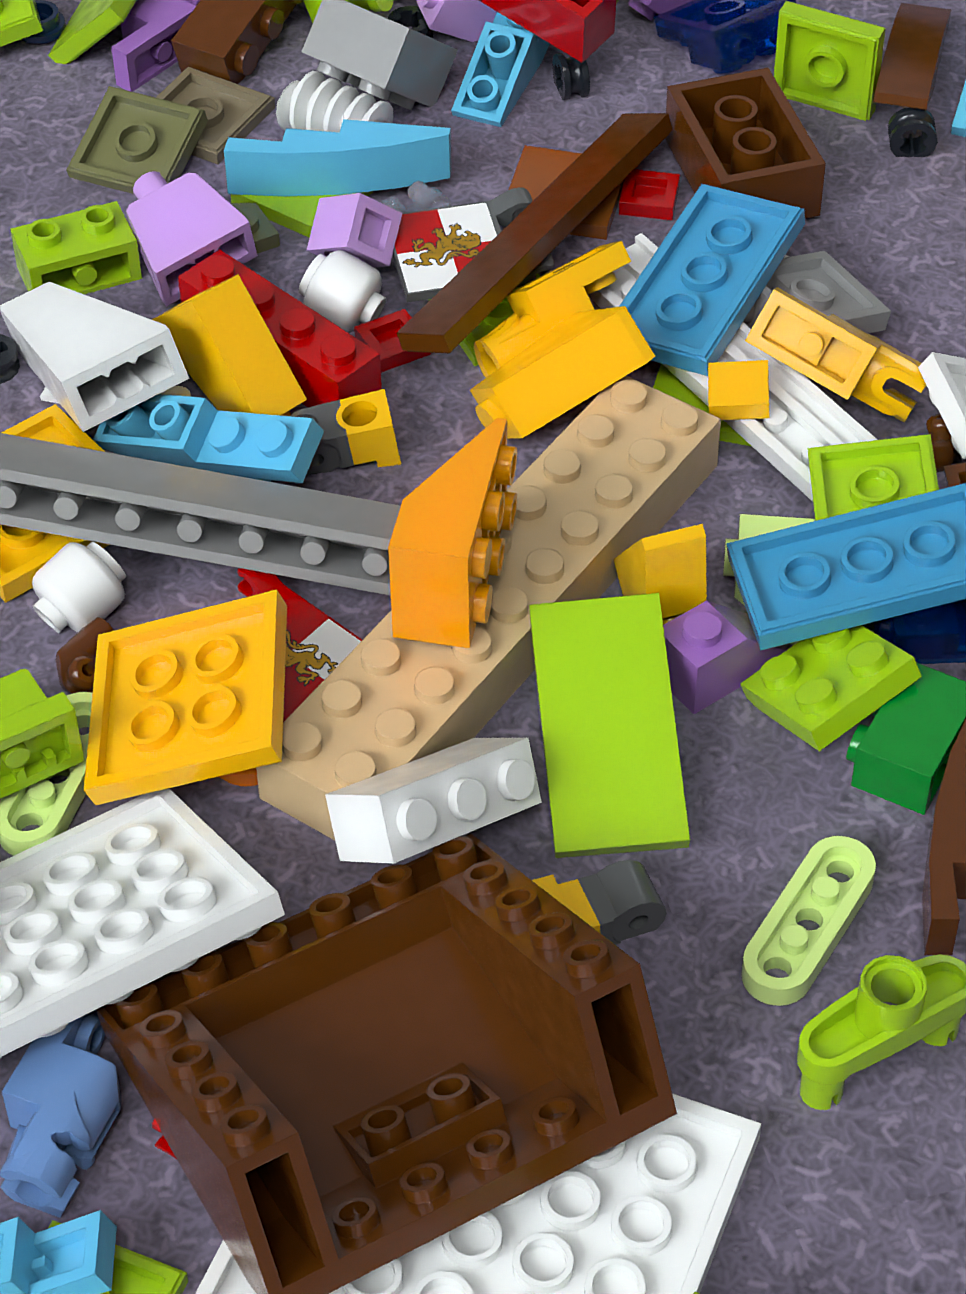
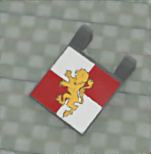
M518 187L510 189L490 201L402 213L392 255L406 302L432 299L501 232L499 225L504 227L509 225L532 202L529 191ZM549 254L517 287H522L535 280L537 273L543 276L553 270L554 261L552 255Z

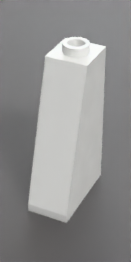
M47 282L0 305V312L13 341L16 343L17 350L83 432L189 379L170 329L165 324L52 282Z

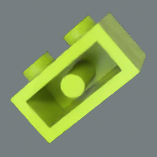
M117 201L103 205H93L84 210L49 219H39L30 224L10 229L17 268L28 291L47 282H52L76 292L88 294L142 279L137 239Z

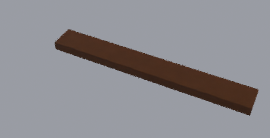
M669 113L622 114L397 332L402 350L450 354L670 134L673 128Z

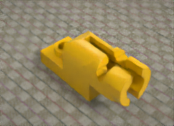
M617 241L600 245L512 291L506 298L514 314L509 316L486 336L474 342L475 356L485 377L491 375L576 312L595 310L587 294L598 291L615 282L617 278L614 270L631 262L623 242Z
M778 287L772 291L745 339L749 344L848 400L851 396H854L876 410L893 416L904 423L917 402L894 388L884 389V383L887 379L893 378L920 393L927 386L918 369L922 364L921 362L901 353L886 342L860 330L834 314L830 316L825 315Z

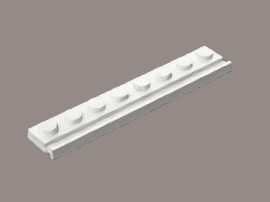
M642 233L635 236V243L625 248L631 262L614 270L617 280L598 291L587 294L601 309L620 306L657 251L658 247ZM742 322L718 362L768 360L770 418L724 421L813 502L807 448L874 441L877 439L803 374L746 342L745 339L751 328ZM663 364L708 406V376Z

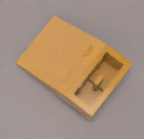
M496 418L402 500L388 546L392 631L394 638L470 648L476 623L487 624L493 593L492 585L487 584L490 575L499 577L501 574L505 553V539L500 538L502 530L512 531L517 509V493L507 492V485L511 486L513 483L517 464V447L507 446V419Z

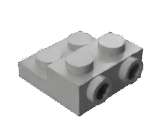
M819 251L783 258L743 322L752 329L776 287L825 315L830 316L834 314L868 334L886 330L891 310L826 251Z

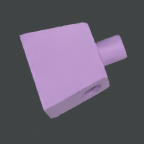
M152 171L145 173L135 182L133 193L138 200L129 204L126 213L132 232L137 239L139 251L166 307L180 299L178 276L219 249L242 264L258 256L247 218L196 173H186L167 183L159 172Z

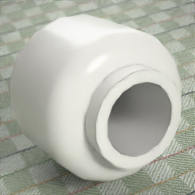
M343 250L334 251L327 257L319 254L306 270L298 291L299 294L304 296L303 304L348 333L353 331L354 327L360 323L377 319L386 303V297L379 294L382 286V278L379 271Z
M70 542L59 550L34 575L32 586L39 600L33 605V609L57 633H60L66 626L79 632L97 617L105 619L121 604L125 598V591L121 582L126 578V574L115 559L97 543L91 542L85 546L76 542Z

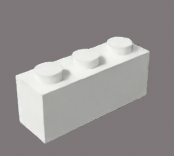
M472 738L325 794L339 860L392 864L542 803L528 738Z

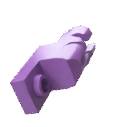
M138 0L135 2L125 21L121 23L123 40L111 47L116 85L133 92L178 62L171 40L200 0Z

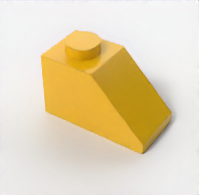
M703 524L641 538L613 559L623 596L659 593L663 625L707 600L706 534Z

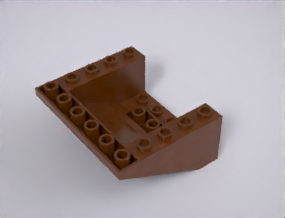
M472 834L464 837L458 836L455 839L435 846L432 852L404 865L398 864L385 867L377 871L371 880L348 891L324 895L312 902L309 909L283 921L270 922L262 926L256 934L239 940L216 952H210L200 957L192 966L181 971L170 972L134 990L123 1001L107 1004L96 1009L106 1037L152 1117L157 1121L163 1136L247 1282L257 1294H329L677 1114L640 963Z

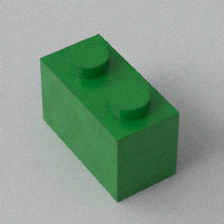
M917 663L922 677L874 711L873 716L875 718L870 726L861 723L857 727L850 741L846 759L854 763L851 786L925 815L941 787L950 752L966 720V681Z

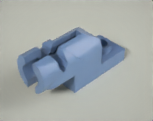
M96 1010L70 1022L57 1034L32 1041L2 1090L10 1127L17 1129L6 1161L0 1170V1177L5 1179L0 1188L14 1201L61 1218L80 1185V1182L73 1177L77 1170L75 1165L83 1170H87L93 1165L96 1160L95 1154L121 1109V1091L116 1066L96 1055L105 1037Z

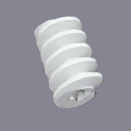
M318 71L309 72L301 81L291 82L283 90L277 102L276 110L278 124L283 130L290 128L340 133L343 119L392 123L394 118L393 107L389 102L380 100L376 103L373 95L367 93L359 95L355 87L347 85L343 87L339 80L333 78L326 80L323 73Z

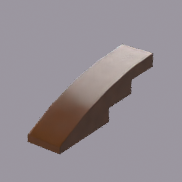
M901 3L887 43L873 102L927 110L935 88L937 69L942 57L951 9Z
M966 720L949 755L930 831L922 894L924 955L953 954L960 920L957 899H966Z

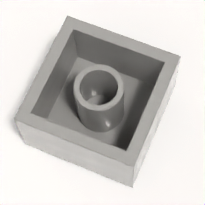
M322 0L302 49V53L320 60L317 71L352 84L360 90L409 110L413 109L415 101L429 107L437 103L458 52L453 47L345 0Z

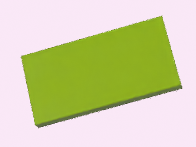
M659 593L529 605L555 858L689 848L690 835Z

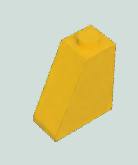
M239 274L194 295L151 319L165 324L170 329L187 373L217 410L291 416L289 410L307 400Z
M625 306L576 312L471 388L470 392L478 403L475 411L485 428L496 418L507 419V439L524 438L645 365L656 356Z

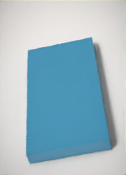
M701 184L619 306L627 308L656 356L651 361L708 376V363L718 362L804 227L805 210Z
M966 483L726 543L728 559L760 651L966 599Z

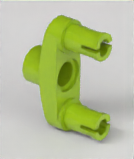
M942 954L928 956L913 962L901 956L885 955L869 962L863 969L858 987L832 1003L803 1027L797 1050V1064L802 1072L800 1081V1096L802 1100L814 1109L828 1110L831 1108L832 1101L836 1105L840 1103L845 1080L851 1074L892 1056L921 1039L933 1046L947 1045L948 1037L953 1042L957 1037L961 1018L966 1014V964L953 956ZM883 1002H891L896 1005H889Z

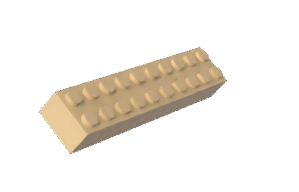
M628 376L603 389L507 489V492L517 493L515 522L512 531H501L500 538L505 539V553L501 574L499 577L489 576L487 584L492 585L493 588L489 619L487 624L476 623L470 648L394 638L392 612L390 611L283 722L282 762L256 767L260 799L335 840L325 794L474 738L535 670L529 605L599 598L618 577L613 559L641 538L656 535L717 467L721 419Z

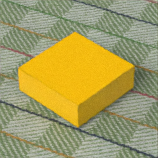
M768 360L708 363L709 414L721 420L770 418Z

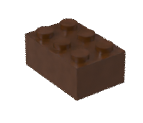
M768 67L667 86L666 113H669L673 130L665 140L694 193H696L701 184H706L803 208L805 210V218L820 216L826 163Z

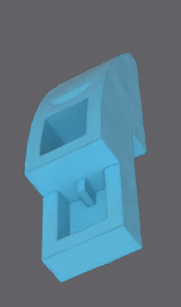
M497 12L493 23L485 22L452 107V115L502 127L539 68L550 43Z
M158 394L100 423L93 440L101 448L119 455L268 482L275 480L303 483L324 430L313 418L220 411L206 398Z

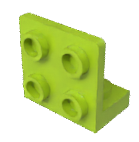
M20 669L0 678V799L85 761L75 708L64 692L47 698L27 669Z

